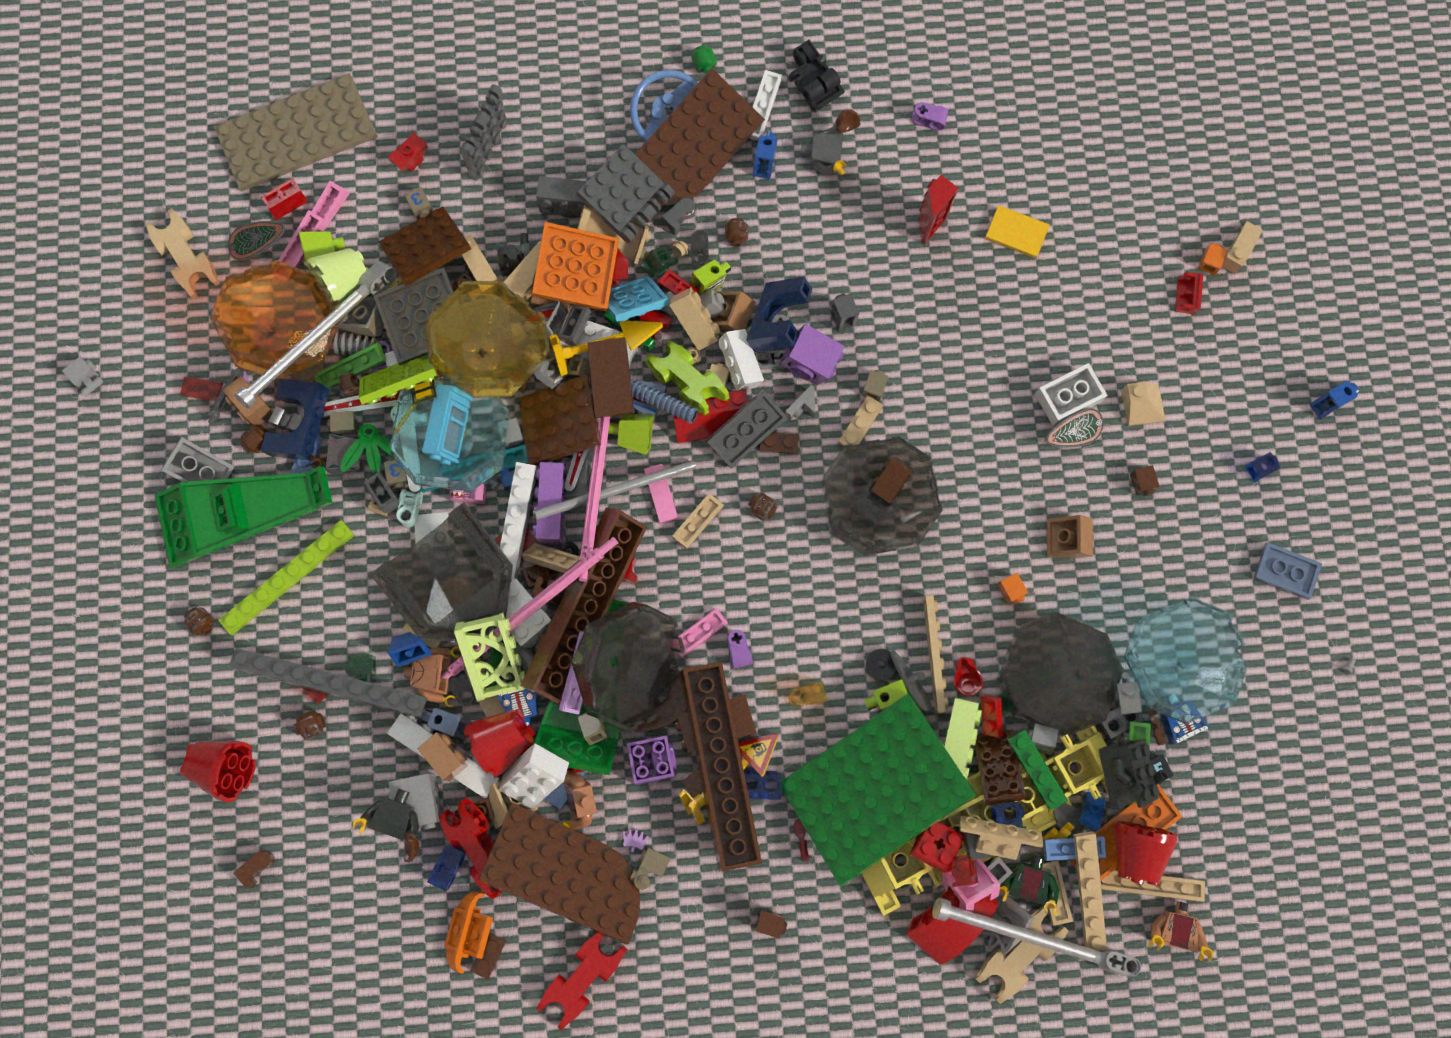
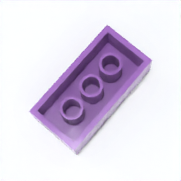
M540 462V468L536 469V480H538L539 487L535 488V498L537 499L538 506H534V511L563 502L566 499V468L564 463ZM565 511L536 520L537 525H533V537H535V540L540 545L561 547L564 536Z

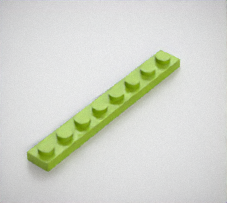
M340 520L218 621L233 636L354 537V533Z

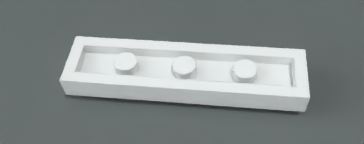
M768 70L764 72L753 108L765 120L749 137L750 139L758 141L759 136L764 134L782 80L781 74Z

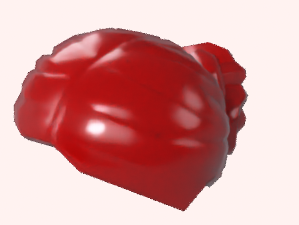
M961 657L955 667L954 687L960 695L974 696L982 690L983 678L976 668L973 659Z

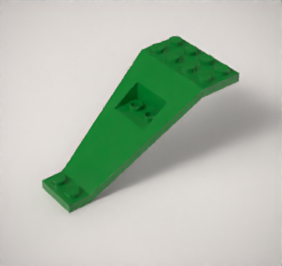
M613 600L596 634L600 638L580 713L574 714L559 710V704L550 701L542 719L535 744L569 762V768L610 776L619 739L623 633L628 602ZM597 710L602 718L608 738L589 746L583 736L577 717L582 716L587 711Z

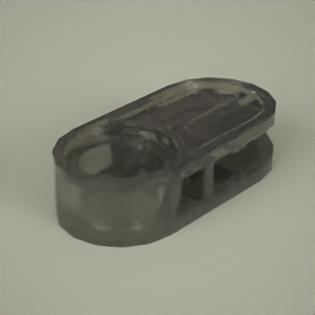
M697 230L691 235V261L694 266L701 268L709 260L708 235L702 230ZM703 254L705 259L702 262H698L695 260V256Z
M462 670L456 676L449 678V684L457 702L462 706H471L475 702L476 696L466 673ZM468 691L471 694L470 701L462 702L461 694Z

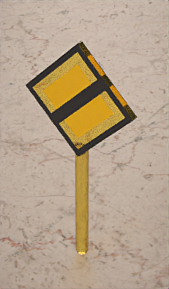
M434 379L427 383H423V381L416 383V386L411 389L413 404L393 431L394 434H397L417 404L437 398Z

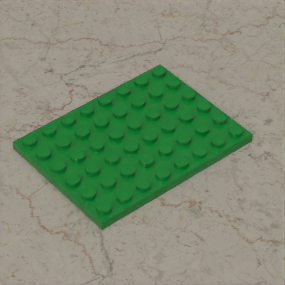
M909 693L778 783L841 887L977 795Z

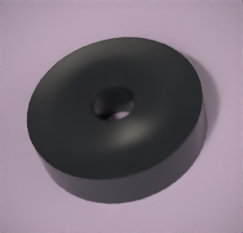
M874 650L866 659L867 673L875 680H887L897 670L889 650ZM878 662H884L885 667L880 668Z

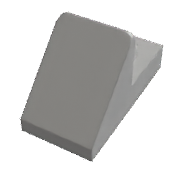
M810 385L785 411L788 420L791 421L793 417L798 418L804 411L803 409L812 417L815 416V392L813 385Z

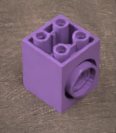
M805 324L798 329L799 333L794 347L786 348L779 364L789 369L794 375L818 386L834 376L836 372L834 367L843 358L844 353L842 351L845 346Z
M667 736L627 743L635 785L675 778L674 771L678 770L673 743L668 742Z

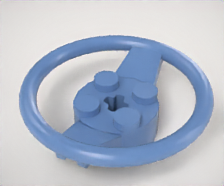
M662 70L647 76L637 86L631 99L630 116L635 131L645 143L668 118L665 116V109H670L673 112L698 84L691 76L676 70ZM671 77L683 80L672 93H665L654 101L650 109L651 121L644 131L639 122L637 112L638 101L644 89L652 82L661 78Z

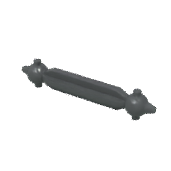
M248 357L238 362V368L232 372L223 389L240 376H244V371H247L249 368ZM223 389L214 402V409H211L208 413L209 423L219 419L220 412L228 404L225 399L227 395Z

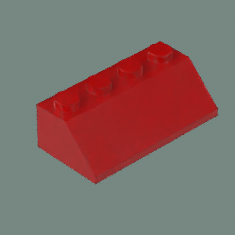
M942 175L937 180L932 179L927 186L928 190L924 195L925 198L922 201L923 205L919 209L918 221L921 243L923 245L927 243L947 219L959 189Z
M746 389L729 392V399L726 401L716 397L705 399L709 406V413L706 415L698 413L696 419L691 424L687 423V420L683 421L682 418H677V415L673 416L677 443L709 438L748 403Z

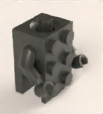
M1120 736L1116 738L1117 742L1098 749L1111 810L1121 809L1134 801H1137L1138 808H1141L1159 799V789L1156 784L1164 782L1168 779V775L1163 770H1159L1157 773L1154 771L1155 768L1150 762V748L1146 743V739L1129 740V736Z

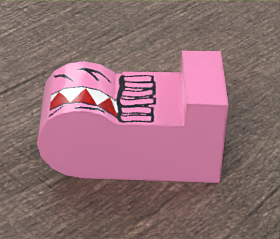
M484 483L450 484L449 500L485 504L487 487Z

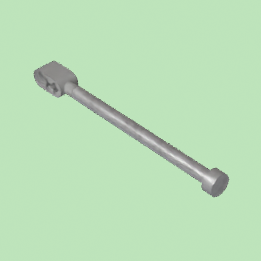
M381 261L376 262L359 278V288L247 389L241 387L234 394L236 399L249 409L256 402L255 397L366 296L370 293L373 295L381 293L392 284L397 277L395 268Z
M938 898L933 906V918L946 921L950 918L1097 963L1100 969L1121 976H1137L1141 971V964L1138 959L1113 951L1100 952L951 906L949 900Z

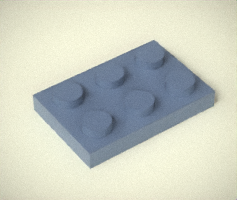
M1267 542L1264 545L1253 578L1309 600L1312 597L1322 563Z

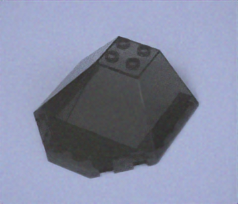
M465 502L448 514L449 517L441 525L411 548L391 561L383 563L370 573L371 577L420 638L457 642L454 633L456 623L474 621L499 615V613H503L506 619L513 564ZM489 626L485 630V635L489 634L491 630L497 627ZM482 628L468 631V633L481 634Z

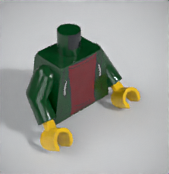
M1033 853L1030 864L1023 862L1011 869L1013 873L1000 885L999 893L1004 894L1002 901H1006L1007 891H1009V895L1044 905L1046 914L1049 908H1054V915H1057L1056 904L1058 902L1059 887L1055 877L1051 875V870L1042 868L1044 856Z

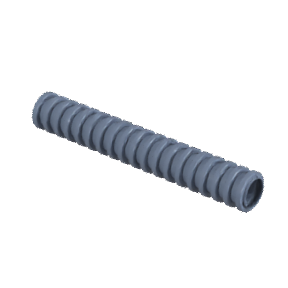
M631 379L632 397H636L638 400L641 399L642 402L646 401V404H651L653 407L656 406L657 409L666 411L668 414H672V416L677 415V418H682L683 421L687 420V423L691 424L696 419L698 414L696 407L687 405L685 402L682 403L681 400L672 398L670 395H666V393L651 388V386H646L644 383L641 384L640 381L636 382L635 379Z

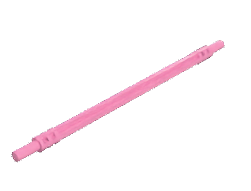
M610 417L600 418L598 422L601 445L594 448L580 560L593 551ZM588 570L579 576V581H587Z
M612 537L600 548H595L509 617V633L575 581L581 574L600 561L606 552L618 544V541ZM498 627L494 629L493 634L499 635L500 629ZM479 643V647L477 645H474L473 649L477 651L480 650L481 643ZM486 645L484 653H485L488 649H490L491 646ZM459 657L448 666V670L440 678L449 679L465 669L463 657Z

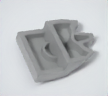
M541 344L540 349L533 345H527L524 356L536 378L545 386L553 389L571 377L569 375H560L553 349Z
M1000 894L997 899L998 907L992 918L1029 929L1034 918L1008 895L1006 901H1002L1004 894ZM986 929L982 931V935H990L988 942L990 950L993 951L1000 945L1003 955H1006L1021 941Z

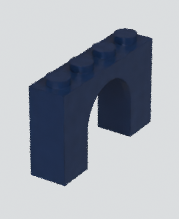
M805 277L767 282L765 284L746 339L755 352L794 347L799 332L790 320L772 322V320L779 311L788 306L809 302L812 287Z
M280 379L275 396L284 403L303 405L304 417L299 427L293 432L287 434L265 432L261 451L272 457L310 461L309 456L314 452V445L319 434V426L324 415L326 400L329 397V389L320 382Z

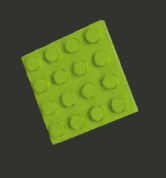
M430 352L428 355L403 365L397 363L361 377L359 385L361 404L367 403L370 405L377 402L378 398L383 396H394L401 389H412L416 386V383L432 381L434 376H437L433 353Z

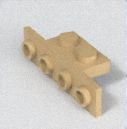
M960 816L959 818L960 831L979 835L975 846L976 852L1017 860L1021 844L1041 848L1043 846L1042 833L1040 831L1000 824L994 821L980 820L970 816Z

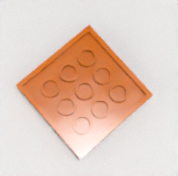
M545 222L532 296L607 311L619 238Z

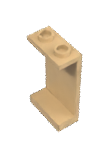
M587 205L583 206L577 229L619 238L618 248L624 256L634 259L635 264H638L639 259H643L645 254L643 246L645 242L649 241L651 235L648 224L644 228H640L630 220L629 222L638 228L639 233L637 236L635 235V238L630 243H627Z

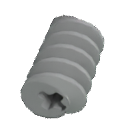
M337 331L333 343L334 352L336 355L342 353L343 356H351L375 344L376 337H373L370 342L368 336H365L364 340H362L361 334H358L357 338L354 339V334L351 333L349 338H347V333L343 332L340 337Z

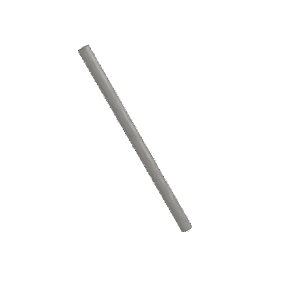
M694 460L601 489L599 500L696 469V464ZM588 494L533 511L534 518L539 520L586 505Z

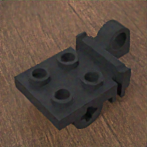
M810 39L794 49L793 58L799 68L790 73L789 79L791 82L796 79L795 85L815 113L844 94L845 91L840 85L841 81L838 73L833 68L827 66L826 59L821 62L823 55L819 54Z

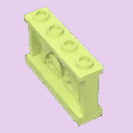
M503 613L474 621L459 622L455 626L454 633L477 702L485 700L487 697L524 690L520 685L526 673L521 671V657L515 652V638L510 636V623L508 618L505 619ZM489 626H496L500 629V634L494 635L493 629L490 631L489 636L485 635V630ZM482 628L481 634L468 633V631ZM479 643H481L480 650L473 649L472 646L477 645L479 647ZM486 645L497 649L503 654L502 660L495 670L486 662H477L476 658L484 653ZM482 668H486L490 671L491 674L489 675L488 671L485 674H483L480 670ZM509 672L513 673L515 676L513 682L505 683L499 678L501 675L504 679H509L506 674ZM494 681H496L499 684L496 686L486 688V686H488Z

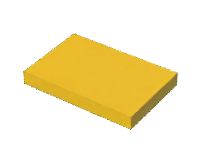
M998 205L985 239L1036 259L1050 224Z

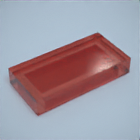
M184 377L180 395L182 397L216 401L222 391L223 383Z

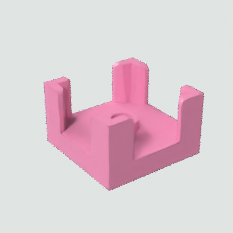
M966 858L952 866L950 872H942L941 884L946 891L949 890L950 886L960 900V909L973 912L974 903L989 894L990 900L999 896L1000 883L981 859L968 860Z

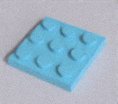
M646 276L612 287L607 310L616 322L626 321L630 317L641 316L646 312L662 309L664 306L669 305V298L650 276Z

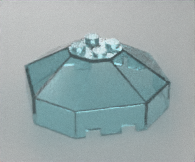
M437 375L433 379L435 391L437 384L451 385L473 396L472 401H469L468 418L459 459L457 458L459 464L442 465L439 464V461L431 460L429 455L422 453L434 397L413 404L411 389L406 390L398 397L397 414H395L393 436L390 442L391 454L415 485L471 492L503 468L510 410L486 381H478L477 383L469 382L464 378L451 377L448 379L440 378ZM433 388L431 389V395L416 399V394H414V402L434 396Z
M1191 597L1152 614H1147L1136 621L1124 658L1149 709L1188 724L1236 704L1247 667L1238 652L1239 649L1245 646V641L1240 631L1236 632L1231 622L1233 618L1230 612ZM1178 662L1182 670L1175 672V668L1172 665Z

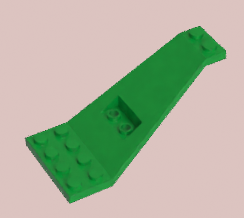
M318 466L305 473L180 482L155 494L170 568L180 567L202 556L333 503L325 467Z

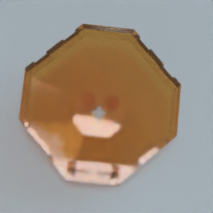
M275 260L267 266H256L244 270L242 274L226 276L213 306L210 320L236 367L261 376L332 312L324 292L320 291L317 285L318 281L315 275ZM338 323L275 380L323 363ZM273 329V333L276 334V336L272 335L271 337H268V333H266L265 331Z

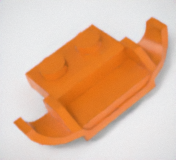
M481 891L470 892L461 900L458 907H454L444 948L447 949L446 957L450 968L461 974H464V970L460 966L462 957L468 958L469 955L475 958H483L493 917L481 914V909L475 907L478 899L485 895Z

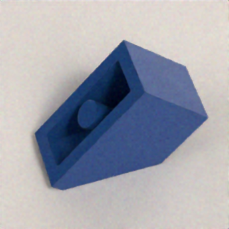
M411 632L393 637L387 651L397 667L431 656L432 654L424 641Z

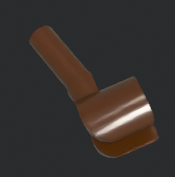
M310 455L309 459L314 462L308 465L313 469L321 466L322 462L327 461V456L317 458L314 455Z

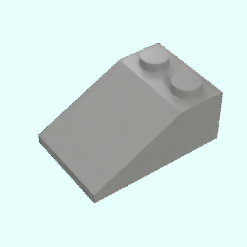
M180 437L161 470L181 482L227 479L234 466Z

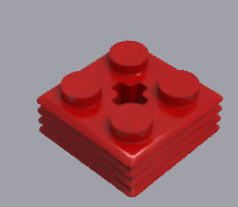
M938 821L917 836L910 855L943 873L950 872L964 835ZM936 841H939L940 848L936 849L937 845L934 844Z

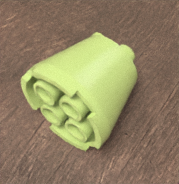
M351 248L311 257L304 261V264L308 265L309 268L306 273L318 295L329 302L327 307L332 311L359 288V278L368 270L362 262L364 261L362 254L359 251L355 252Z

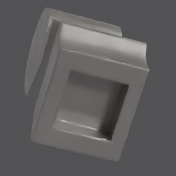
M275 406L268 422L274 427L293 432L299 427L303 417L296 413L290 415L284 409Z

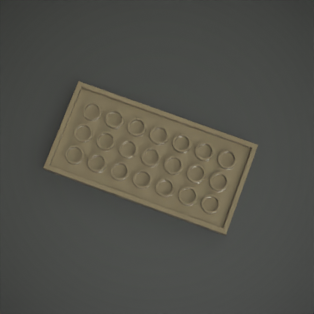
M350 73L214 126L241 192L378 137Z

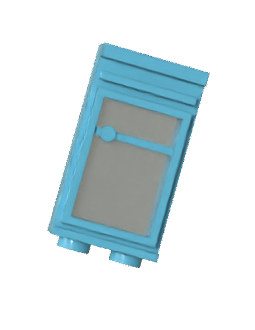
M437 384L436 397L433 400L422 453L429 455V459L439 461V464L450 466L451 463L459 464L457 458L459 459L468 418L469 401L473 399V396L455 386Z

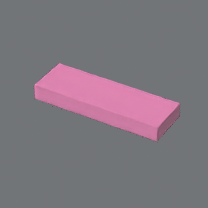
M662 464L645 468V475L663 470L664 468ZM667 478L648 484L659 523L678 519Z
M715 608L672 640L670 644L682 659L726 626L728 622L718 609Z

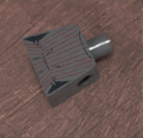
M329 434L326 470L330 474L361 470L362 461H367L366 450H363L361 456L352 467L345 472L340 471L341 462L346 451L357 439Z

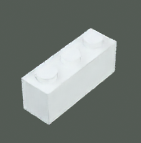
M746 329L726 332L718 340L736 391L756 388L764 381L754 351L746 341Z

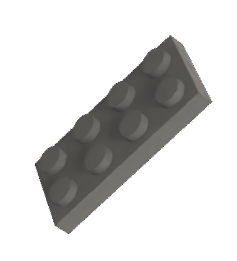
M762 389L707 438L706 441L727 465L733 468L788 417Z

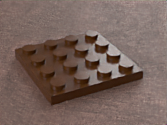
M443 206L433 210L430 215L418 218L415 222L378 241L405 286L471 250L469 243Z
M587 374L560 383L553 389L549 387L519 398L528 464L537 466L540 465V462H550L601 445L597 418H595L590 377Z

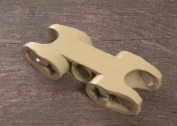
M171 208L168 210L171 221L167 228L157 229L150 221L145 223L149 237L161 255L170 252L178 266L170 270L177 283L186 290L192 299L198 297L194 287L197 280L209 278L215 286L219 285L220 282L215 268L204 252L198 255L194 254L187 241L195 236L184 220Z
M1041 906L1030 914L1034 919L1029 930L1045 934L1042 930L1041 922L1047 914L1045 913L1044 906ZM1062 926L1052 934L1045 935L1063 940L1068 930ZM1020 941L1006 955H1003L1001 949L997 948L985 959L974 978L977 982L981 983L991 975H998L1002 986L994 999L1001 1004L1016 994L1027 983L1029 978L1023 971L1037 956L1046 961L1056 951L1025 941Z

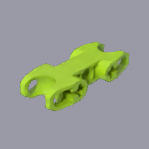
M668 341L665 343L668 353L667 357L657 358L653 355L645 357L646 365L655 378L664 385L670 380L682 389L679 391L681 400L687 403V405L696 407L698 413L702 415L709 413V406L705 401L709 397H716L722 401L729 399V392L719 377L712 371H708L703 375L692 366L694 364L692 355L682 346Z

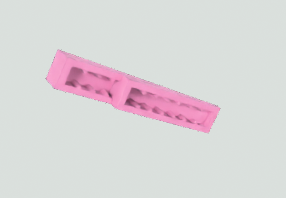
M329 181L313 210H308L270 274L288 284L304 260L298 232L324 231L350 193L346 189Z

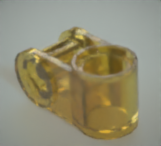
M818 682L793 689L788 695L789 703L799 707L827 702L824 683ZM796 692L798 693V695H802V698L799 700V702L797 699L793 698V696L796 695Z

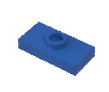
M1087 792L1084 795L1078 823L1097 832L1101 826L1105 800L1100 797L1094 800L1091 793Z

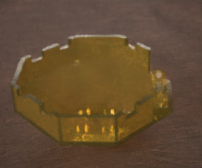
M463 281L457 290L450 294L441 303L440 307L428 316L425 325L429 363L473 398L512 397L545 361L550 351L545 316L539 311L536 313L528 306L529 303L520 295H514L507 290L508 286L502 281ZM479 349H482L483 352L487 353L484 355V358H481L479 354H476L479 352Z

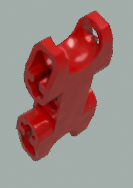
M465 798L457 804L461 819L447 809L439 815V821L450 844L455 848L462 847L473 863L470 873L477 886L488 897L494 899L502 891L494 888L495 892H493L490 885L478 881L493 846V842L486 833L489 829V822L483 812L470 799ZM464 805H466L469 808L470 813L466 810ZM446 816L449 818L451 824L447 822Z
M597 932L574 955L582 962L568 980L559 974L546 989L536 1009L541 1012L551 1002L560 1003L564 1008V1016L557 1027L562 1031L565 1026L579 1016L590 1002L583 995L586 989L597 976L606 982L617 969L628 948L623 945L613 955L604 954L600 949V941L604 935Z

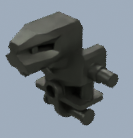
M521 233L520 245L509 244L506 249L501 248L497 250L498 266L504 276L510 275L534 248L530 245L528 233Z

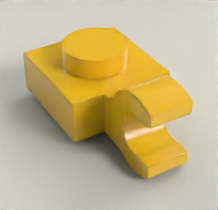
M1069 822L1059 831L1053 827L1042 836V840L1067 838L1071 834L1070 831L1075 827Z

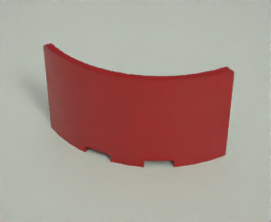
M949 886V890H944L939 898L949 900L951 906L959 908L960 900ZM989 894L974 903L973 913L992 918L998 907V902L995 899L990 900ZM930 906L923 913L912 919L906 935L938 964H944L963 952L984 929L950 918L946 921L935 919L932 914L933 907Z

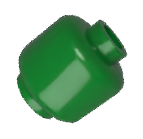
M701 45L694 49L691 59L695 70L707 74L711 68L713 69L717 65L713 49L707 47V45Z

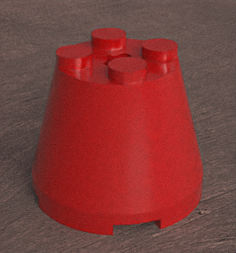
M520 709L476 720L465 726V736L467 738L470 737V744L472 746L470 750L486 773H493L494 778L504 774L533 745L534 740L532 736L535 735L532 726L527 725L523 720L524 715Z
M242 741L197 742L187 747L186 756L180 768V774L215 799L232 802L237 800V795L243 788L247 789L254 775L256 760L252 759L251 745Z
M1117 821L1114 829L1118 867L1117 876L1125 879H1130L1131 877V882L1137 884H1144V881H1147L1148 884L1159 886L1161 877L1176 847L1177 834L1139 823Z

